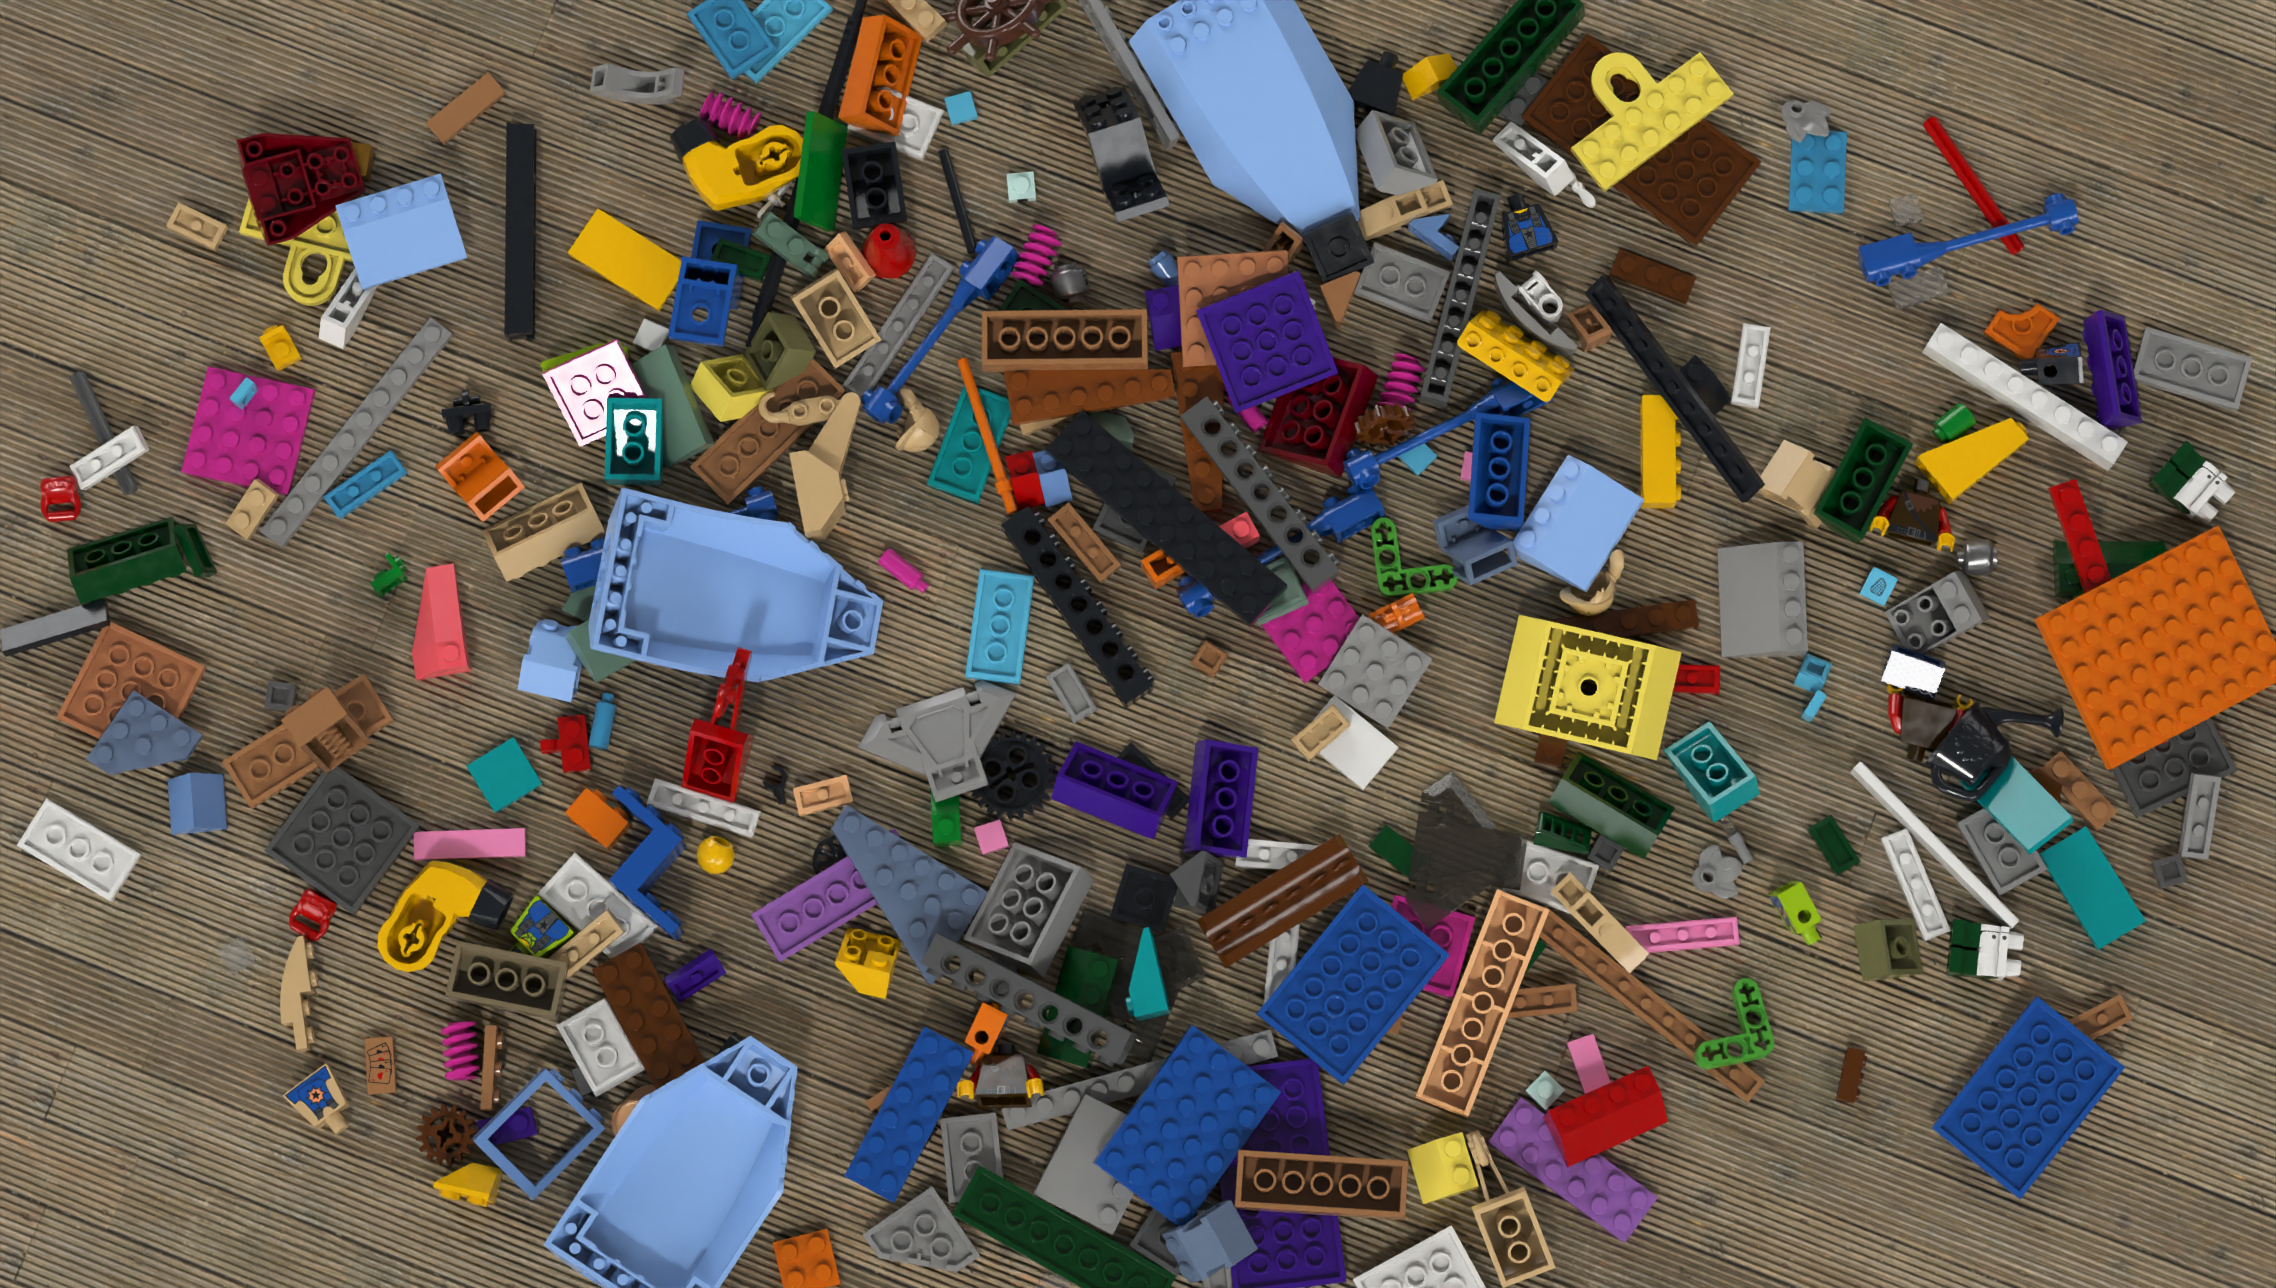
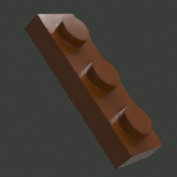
M1619 249L1609 275L1685 305L1696 280L1694 276Z

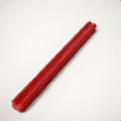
M1933 116L1927 119L1923 127L1991 226L1995 228L2010 224L1937 117ZM2016 233L2000 237L2011 255H2016L2024 249V244Z

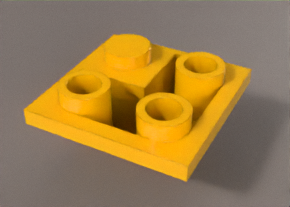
M847 927L835 965L858 993L886 999L901 942L899 939L887 935H879L862 929Z
M470 1163L435 1181L433 1188L440 1191L439 1195L443 1196V1198L459 1201L460 1196L466 1197L467 1202H470V1204L487 1207L488 1202L494 1204L496 1202L503 1171L495 1167Z

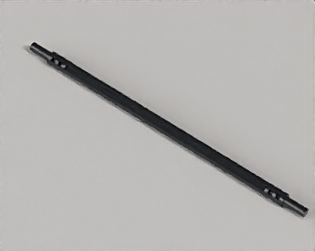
M856 0L852 16H848L817 112L830 119H833L848 73L868 0ZM798 177L796 178L783 218V222L795 231H797L800 222L799 219L794 218ZM774 251L772 252L771 261L751 317L753 323L745 345L747 348L751 347L752 339L767 313L771 312L787 262Z

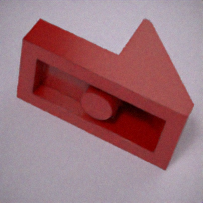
M1032 450L1006 456L1005 459L1018 510L1021 511L1028 506L1033 508L1045 505Z

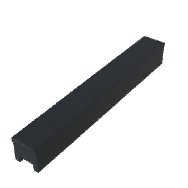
M506 124L504 335L507 341L535 340L537 130H534V124Z

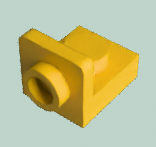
M277 325L271 326L263 332L264 335L259 337L277 371L302 359L283 325L279 327Z

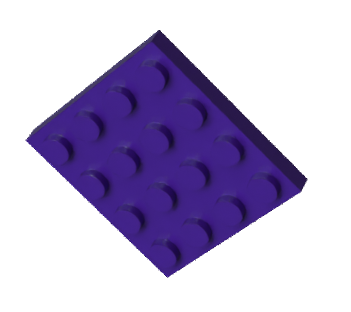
M1299 270L1196 310L1235 413L1338 374Z

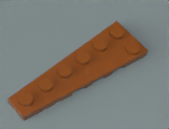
M1182 352L1170 353L1193 505L1203 513L1222 511V473L1182 422L1181 415L1206 396L1211 402L1216 400L1224 408V382L1217 365L1183 367ZM1210 423L1206 427V432L1211 435L1217 434L1221 426L1218 423Z
M1171 369L1004 371L1013 426L1078 415L1082 410L1085 413H1092L1176 398Z

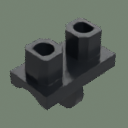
M468 389L462 390V398L453 399V406L456 408L441 409L442 418L447 423L451 436L465 434L464 421L474 420L476 432L491 431V418L495 417L494 408H492L491 403L481 404L480 396L470 397Z

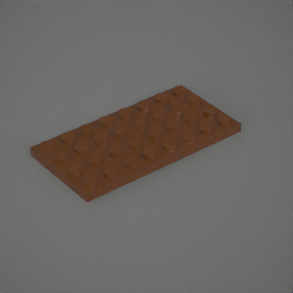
M1589 34L1585 35L1522 116L1525 123L1577 161L1578 159L1570 151L1571 147L1612 118L1593 93L1591 76L1597 62L1613 52ZM1615 74L1611 77L1610 83L1614 87L1613 92L1619 100L1632 102L1639 97L1640 89L1634 81L1626 79L1621 74ZM1702 119L1612 187L1696 248L1758 169L1762 161L1709 122Z

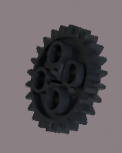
M1012 730L1010 738H1006L1002 731L1000 733V740L997 741L992 737L990 740L991 745H987L980 758L988 785L977 788L972 797L973 799L982 798L978 806L982 808L988 805V815H991L996 810L997 818L1000 820L1004 813L1007 814L1009 821L1013 820L1014 814H1018L1019 818L1024 820V812L1028 811L1033 817V807L1036 806L1043 810L1044 807L1041 800H1051L1046 792L1047 790L1053 791L1054 785L1050 784V781L1056 780L1057 775L1050 773V771L1057 767L1055 763H1047L1053 756L1051 753L1043 754L1046 749L1045 744L1036 747L1037 737H1033L1028 742L1026 732H1023L1019 739L1015 730ZM1016 751H1022L1025 753L1024 761L1018 764L1011 762L1012 754ZM992 764H997L1001 767L1000 773L994 777L988 776L986 774L987 768ZM1029 764H1034L1033 768L1021 771ZM1010 770L1017 773V780L1013 782L1010 778L1007 779L1009 777L1007 772ZM1029 775L1038 777L1037 785L1032 788H1027L1023 784L1024 779ZM1004 780L1003 782L998 784L997 787L993 789L990 788L991 784ZM1005 788H1010L1014 791L1013 797L1008 801H1003L999 798V793Z

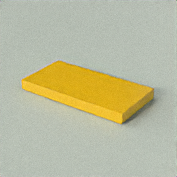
M598 208L568 251L569 256L660 312L678 283L681 267L680 259Z

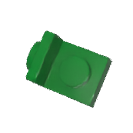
M389 552L385 554V557L393 568L389 571L388 569L380 571L374 576V581L370 583L379 597H382L407 580L403 573L407 570L406 566L399 556L393 558Z

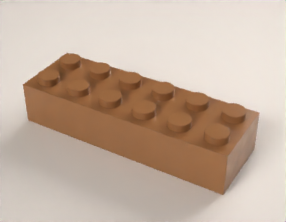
M1147 309L982 311L983 372L1147 370Z
M329 687L324 690L323 688H318L308 696L309 700L301 706L299 704L292 706L284 713L285 717L281 719L300 748L326 774L372 742L353 714Z
M1238 1150L1235 1208L1239 1210L1404 1220L1408 1161Z

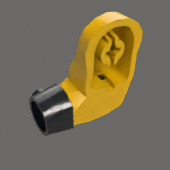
M702 118L694 119L681 125L670 136L678 159L683 164L689 181L702 200L716 211L759 202L799 176L803 138L797 131L783 125L769 126L754 136L740 140L727 148L720 145L719 138Z
M431 861L399 896L389 918L382 925L378 933L377 948L384 961L397 970L411 972L424 969L433 961L443 938L454 928L459 917H468L470 922L497 930L509 911L514 894L493 880H487L472 870L448 862Z

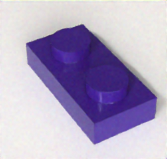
M709 949L665 977L664 980L680 1003L726 974V971L712 949Z
M532 1107L516 1110L488 1139L495 1146L539 1135ZM493 1117L476 1121L478 1131Z

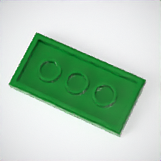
M809 111L806 114L794 218L826 232H832L835 230L843 166L841 149H845L847 126L815 111Z

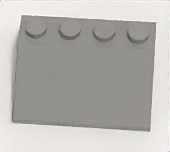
M1803 541L1771 542L1718 548L1721 658L1805 656L1808 651Z
M1014 842L964 940L990 954L998 956V958L1010 964L1018 966L1020 969L1044 978L1094 879L1078 865ZM996 943L1002 944L1004 949L995 946Z
M1084 1094L1033 1195L1100 1231L1113 1235L1134 1194L1092 1162L1127 1114Z

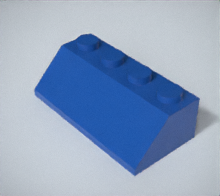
M1475 413L1468 508L1469 520L1491 530L1519 533L1524 522L1531 418Z

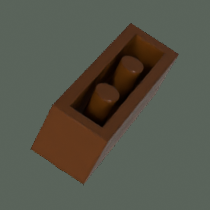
M1850 1047L1846 1049L1836 1096L1837 1101L1853 1104L1855 1100L1859 1099L1860 1090H1858V1085L1862 1083L1864 1076L1861 1070L1867 1061V1056H1864L1865 1051Z

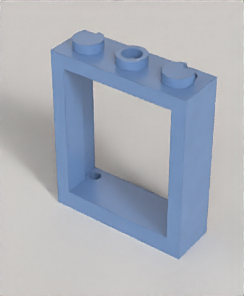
M543 1067L472 1138L532 1200L605 1129L601 1124L604 1118L593 1107L588 1111L581 1104L584 1098L574 1088L568 1091L561 1084L565 1079L554 1068L548 1071ZM547 1081L592 1128L533 1184L488 1138Z

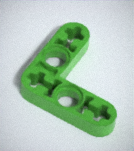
M1379 518L1374 521L1371 527V539L1378 589L1383 596L1396 598L1404 597L1411 593L1420 595L1444 592L1455 587L1458 578L1454 576L1451 570L1454 567L1451 565L1443 564L1402 570L1395 524L1388 518ZM1381 524H1385L1386 529H1391L1390 532H1387V543L1393 542L1394 545L1385 544L1377 547V543L1382 544L1381 533H1376ZM1383 551L1392 552L1395 556L1394 562L1390 565L1382 564L1379 560L1380 553ZM1442 571H1447L1449 576H1453L1447 585L1444 584L1443 580H1435V587H1430L1431 578L1428 572L1434 573L1433 578L1440 577ZM1406 575L1405 584L1408 590H1402L1403 585H1396L1394 591H1389L1388 587H1383V584L1387 583V578H1392L1393 582L1396 583L1402 582L1401 576ZM1413 575H1423L1426 579L1425 586L1414 588L1410 583V578Z
M1749 978L1740 979L1731 991L1742 1034L1703 1042L1694 1053V1060L1700 1068L1713 1069L1767 1057L1773 1050L1775 1045L1759 987L1754 980ZM1743 986L1745 990L1751 991L1748 1001L1746 995L1739 992ZM1747 1002H1749V1006H1746L1745 1008H1743V1006H1744ZM1746 1013H1757L1760 1023L1752 1025L1747 1022ZM1763 1029V1031L1758 1034L1761 1043H1766L1763 1051L1761 1047L1755 1046V1043L1758 1041L1756 1031ZM1728 1044H1737L1741 1048V1055L1738 1057L1731 1056L1727 1051ZM1705 1049L1710 1054L1716 1053L1720 1049L1721 1054L1713 1056L1710 1061L1707 1057H1702Z

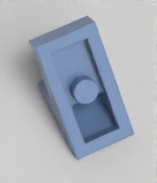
M1450 214L1412 219L1409 223L1408 231L1452 262L1458 254V242L1449 234L1444 233L1442 235L1440 233L1449 222Z
M1045 450L1033 453L1046 508L1073 501L1066 469L1051 458Z

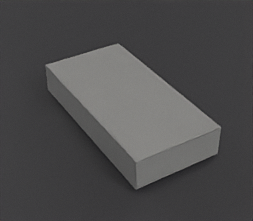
M1069 662L1045 676L1073 724L1098 711Z

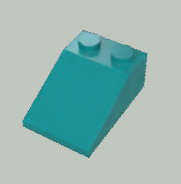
M607 398L604 479L608 485L663 486V399Z
M1710 721L1664 749L1665 755L1697 804L1713 823L1760 795L1754 773Z
M1149 927L1143 928L1129 986L1130 997L1125 998L1129 1014L1131 1016L1135 1015L1138 1021L1171 1014L1153 933Z

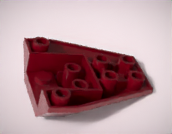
M261 133L236 140L242 176L257 225L267 246L295 239L337 211L335 205L352 201L366 191L350 138Z

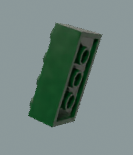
M1864 418L1813 514L1833 532L1858 544L1863 540L1913 443Z
M173 517L67 549L69 576L80 604L94 602L114 594H123L130 589L139 586H149L155 581L174 578L181 573L187 572L185 555L173 529L176 527Z
M2164 541L2098 542L2111 579L2167 551ZM2053 542L2054 596L2078 597L2084 594L2067 543Z
M1578 752L1548 801L1558 810L1566 812L1579 820L1583 825L1591 827L1603 834L1605 838L1618 843L1630 853L1638 855L1643 859L1647 856L1675 809L1581 752Z
M1068 946L1055 993L1106 1018L1122 961ZM1055 1006L1050 1007L1047 1019L1051 1022L1058 1016V1010ZM1080 1019L1074 1020L1071 1024V1031L1073 1034H1077L1082 1030ZM1044 1027L1037 1054L1091 1069L1095 1052L1089 1050L1088 1054L1083 1053L1073 1047L1074 1041L1065 1037L1062 1042L1048 1035L1050 1029ZM1099 1032L1095 1038V1042L1097 1045L1100 1039L1101 1032Z

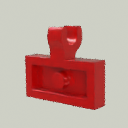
M585 714L558 717L559 739L540 740L542 754L561 752L564 774L591 771Z

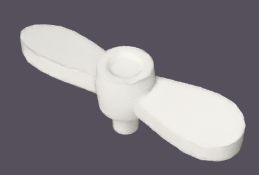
M1570 169L1574 177L1569 183L1572 186V190L1579 194L1587 207H1595L1596 199L1585 190L1584 184L1578 181L1575 173Z
M792 182L768 197L769 202L758 212V219L762 221L766 213L770 212L774 206L785 207L786 203L782 201V195L787 191Z

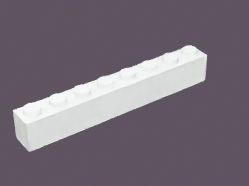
M1940 323L1922 352L2107 471L2113 466L2128 443L2125 439L1942 323Z

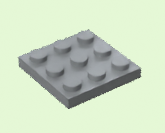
M1362 614L1318 685L1389 729L1433 657Z

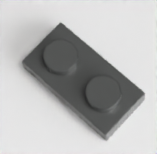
M1535 72L1499 115L1521 128L1525 123L1522 119L1523 114L1549 81Z

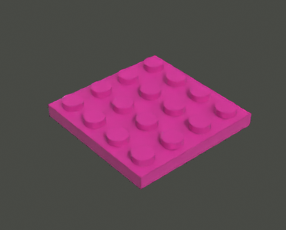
M208 367L181 472L244 487H250L254 479H260L278 494L288 496L291 492L316 391L311 388ZM247 377L258 387V392L245 408L241 410L229 398Z

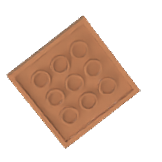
M1287 250L1177 256L1183 367L1217 365L1196 310L1289 274Z
M110 621V626L101 629L56 719L100 739L134 690L180 720L206 667Z

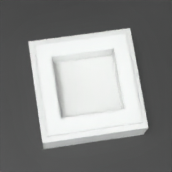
M644 319L633 341V345L652 352L664 345L669 329Z

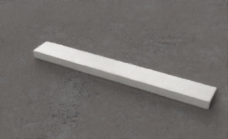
M1859 762L1851 770L1850 773L1904 828L1908 829L1909 833L2002 926L2010 927L2011 930L2019 922V919L1863 762Z

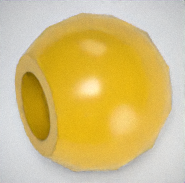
M710 836L700 843L697 848L696 857L701 869L709 874H721L732 866L735 853L733 845L729 841L718 836Z

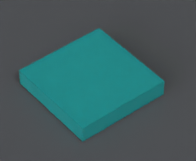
M514 737L466 766L495 814L543 785Z

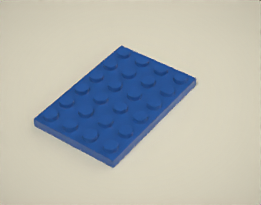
M1362 885L1256 1015L1344 1086L1444 964L1450 954L1365 885Z
M2035 996L1931 1126V1129L2015 1197L2021 1199L2125 1067L2038 996Z
M1190 1025L1092 1163L1176 1226H1183L1195 1215L1238 1154V1150H1241L1281 1091L1196 1027Z

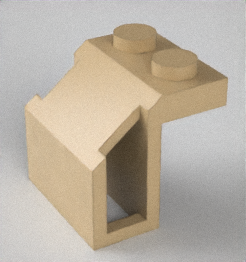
M1784 440L1760 476L1765 485L1759 491L1765 498L1798 512L1809 526L1817 529L1822 521L1813 513L1836 470L1814 460L1815 454L1811 451Z

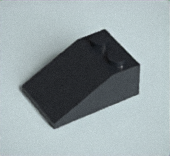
M896 142L841 149L853 230L875 227L885 223L907 222Z

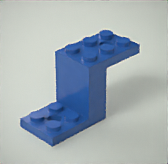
M697 220L691 258L682 256L668 334L669 339L724 347L730 309L738 310L744 277L740 276L736 264L711 261L719 238L749 248L752 235L751 228ZM699 308L706 309L708 311L707 319L702 322L694 320L693 313Z
M619 785L612 792V795L618 803L652 832L614 873L609 881L637 908L674 940L678 941L684 934L680 928L682 923L668 909L663 913L659 909L662 905L648 890L686 849L687 846L683 842L685 837L672 823L666 826L663 823L664 818L650 804L645 808L642 805L644 801L633 789L628 786L624 790Z

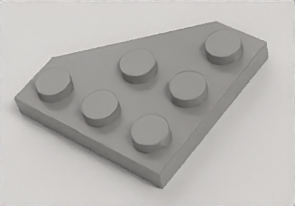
M933 1186L863 1234L879 1259L959 1272L980 1257Z

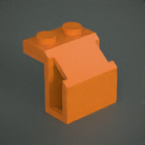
M475 432L434 466L482 522L525 488L513 471L495 454L478 432Z

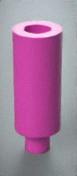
M1228 396V397L1226 398V400H1227V401L1230 403V405L1232 406V403H1231L1230 398H1229V396ZM1257 406L1237 413L1253 434L1261 430L1269 422Z
M888 548L880 557L878 564L911 591L916 588L923 594L928 589L929 584L922 580L924 575L894 550Z

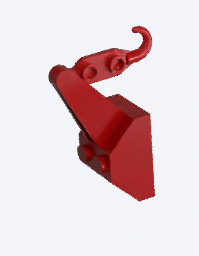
M738 647L733 664L728 666L725 676L726 683H721L711 721L694 720L689 734L681 787L735 802L746 770L753 740L752 734L739 731L747 674L752 657L751 650ZM729 703L734 704L730 728L719 725Z

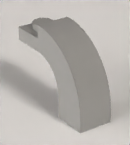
M607 63L593 67L590 93L629 103L670 104L674 103L676 97L681 96L684 88L683 78L685 70L674 67L656 72H643Z

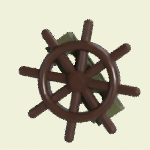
M959 0L956 10L939 14L946 20V23L956 21L962 32L960 36L948 45L947 53L954 55L961 49L970 64L989 78L1033 38H1039L1041 31L1068 8V5L1064 0H983L985 2L983 5H979L982 0ZM981 16L972 24V18Z

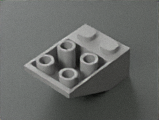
M1964 570L1954 571L1885 612L1904 648L1926 654L1990 619Z

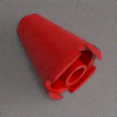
M885 223L878 225L865 238L862 245V255L875 272L876 277L896 279L908 273L914 265L916 247L912 237L905 230Z

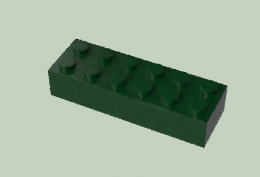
M1517 0L1437 90L1438 103L1480 135L1525 85L1527 80L1535 74L1585 17L1584 3L1580 0Z

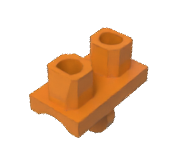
M1413 593L1368 614L1369 618L1393 633L1425 619Z

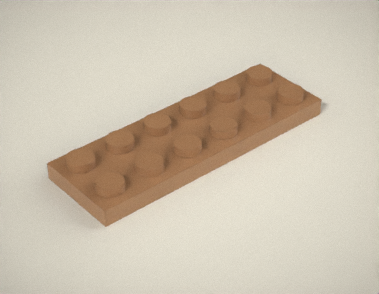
M812 359L803 373L773 388L772 392L775 393V396L767 401L766 407L768 411L775 413L782 411L795 401L825 395L840 400L847 392L817 361ZM758 404L745 416L739 418L714 443V446L708 448L690 466V469L729 507L814 424L797 426L783 422H768L760 415Z
M365 674L333 692L353 714L368 737L394 722ZM281 724L222 761L251 809L319 768L300 748L284 724Z

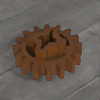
M1386 403L1384 407L1376 405L1373 411H1365L1366 416H1358L1359 422L1354 424L1358 441H1361L1363 446L1369 444L1372 449L1376 445H1380L1381 449L1385 445L1395 446L1397 440L1405 441L1403 436H1411V430L1415 429L1412 411H1409L1407 406L1400 407L1399 403H1396L1393 407H1390L1389 403Z
M441 1105V1112L431 1108L432 1116L428 1118L423 1115L422 1119L426 1122L425 1125L417 1126L422 1135L417 1136L416 1141L424 1143L419 1148L420 1152L428 1151L426 1159L429 1161L437 1157L436 1164L440 1166L444 1160H446L448 1166H453V1159L455 1158L460 1163L464 1162L462 1154L466 1153L471 1156L472 1152L468 1149L469 1145H477L471 1139L473 1135L478 1133V1130L470 1128L475 1123L474 1119L465 1120L468 1112L463 1110L457 1114L458 1107L455 1105L452 1106L450 1111H448L446 1105ZM446 1117L440 1125L432 1126L437 1120ZM457 1120H459L462 1123L465 1129V1135L459 1133L457 1129ZM448 1128H450L449 1132L453 1134V1138H447L445 1143L441 1133L447 1132ZM429 1136L433 1137L437 1142L436 1151L429 1142ZM457 1144L462 1145L457 1151L448 1154L450 1148Z

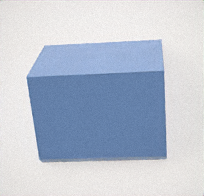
M187 773L168 779L172 835L228 830L223 774Z

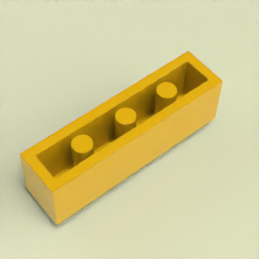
M1642 395L1640 400L1641 498L1644 499L1641 508L1674 509L1676 501L1681 500V484H1676V474L1681 472V458L1676 457V447H1680L1681 432L1676 430V420L1679 419L1661 395Z

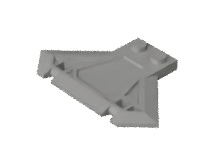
M982 680L974 683L976 691L966 694L964 687L898 708L896 709L898 717L887 720L885 713L877 715L858 748L926 776L935 802L986 786L988 781L980 758L1016 694ZM981 702V704L970 707L972 703ZM902 727V730L891 733V730Z

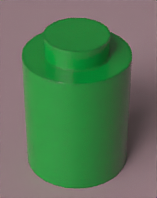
M1958 403L1933 423L1935 429L1932 432L1939 442L1950 443L1976 424V420L1966 406Z

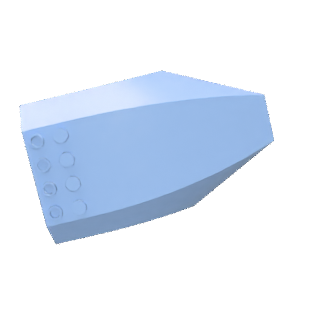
M1179 0L1147 19L1128 41L1215 187L1233 196L1242 204L1249 206L1255 212L1277 225L1284 222L1302 238H1304L1302 233L1350 212H1353L1356 221L1360 220L1354 101L1294 0Z
M622 488L608 520L588 624L590 647L593 650L646 663L723 678L726 676L728 666L733 664L738 647L752 651L747 681L763 682L873 655L883 600L875 593L869 592L861 581L855 580L843 570V566L829 554L823 553L816 543L804 537L791 522L787 523L721 512Z
M749 1036L654 1092L642 1097L543 1245L565 1264L602 1288H720L783 1193L798 1067L752 1036Z

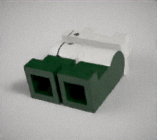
M2186 440L2153 477L2148 486L2179 510L2186 513L2185 515L2191 520L2196 516L2199 520L2209 524L2219 512L2208 503L2209 499L2214 496L2225 505L2234 495L2235 491L2225 482L2228 477L2222 472L2220 473L2215 466L2200 456L2194 450L2195 447Z
M1953 919L1950 928L1949 947L1951 948L1948 950L1947 976L2003 980L2005 977H2017L2020 975L2021 960L2007 959L2008 949L2022 950L2023 934L2009 931L2010 927Z

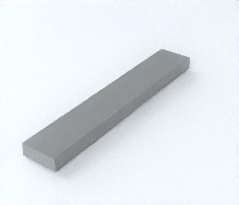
M933 252L931 253L879 330L878 335L881 340L866 349L842 385L847 392L856 393L861 400L865 391L875 389L954 272L955 266Z

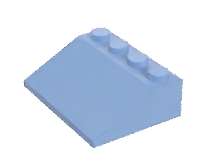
M441 174L335 205L362 290L467 258Z
M1567 455L1513 541L1515 554L1519 559L1587 592L1643 504L1644 499L1591 465Z

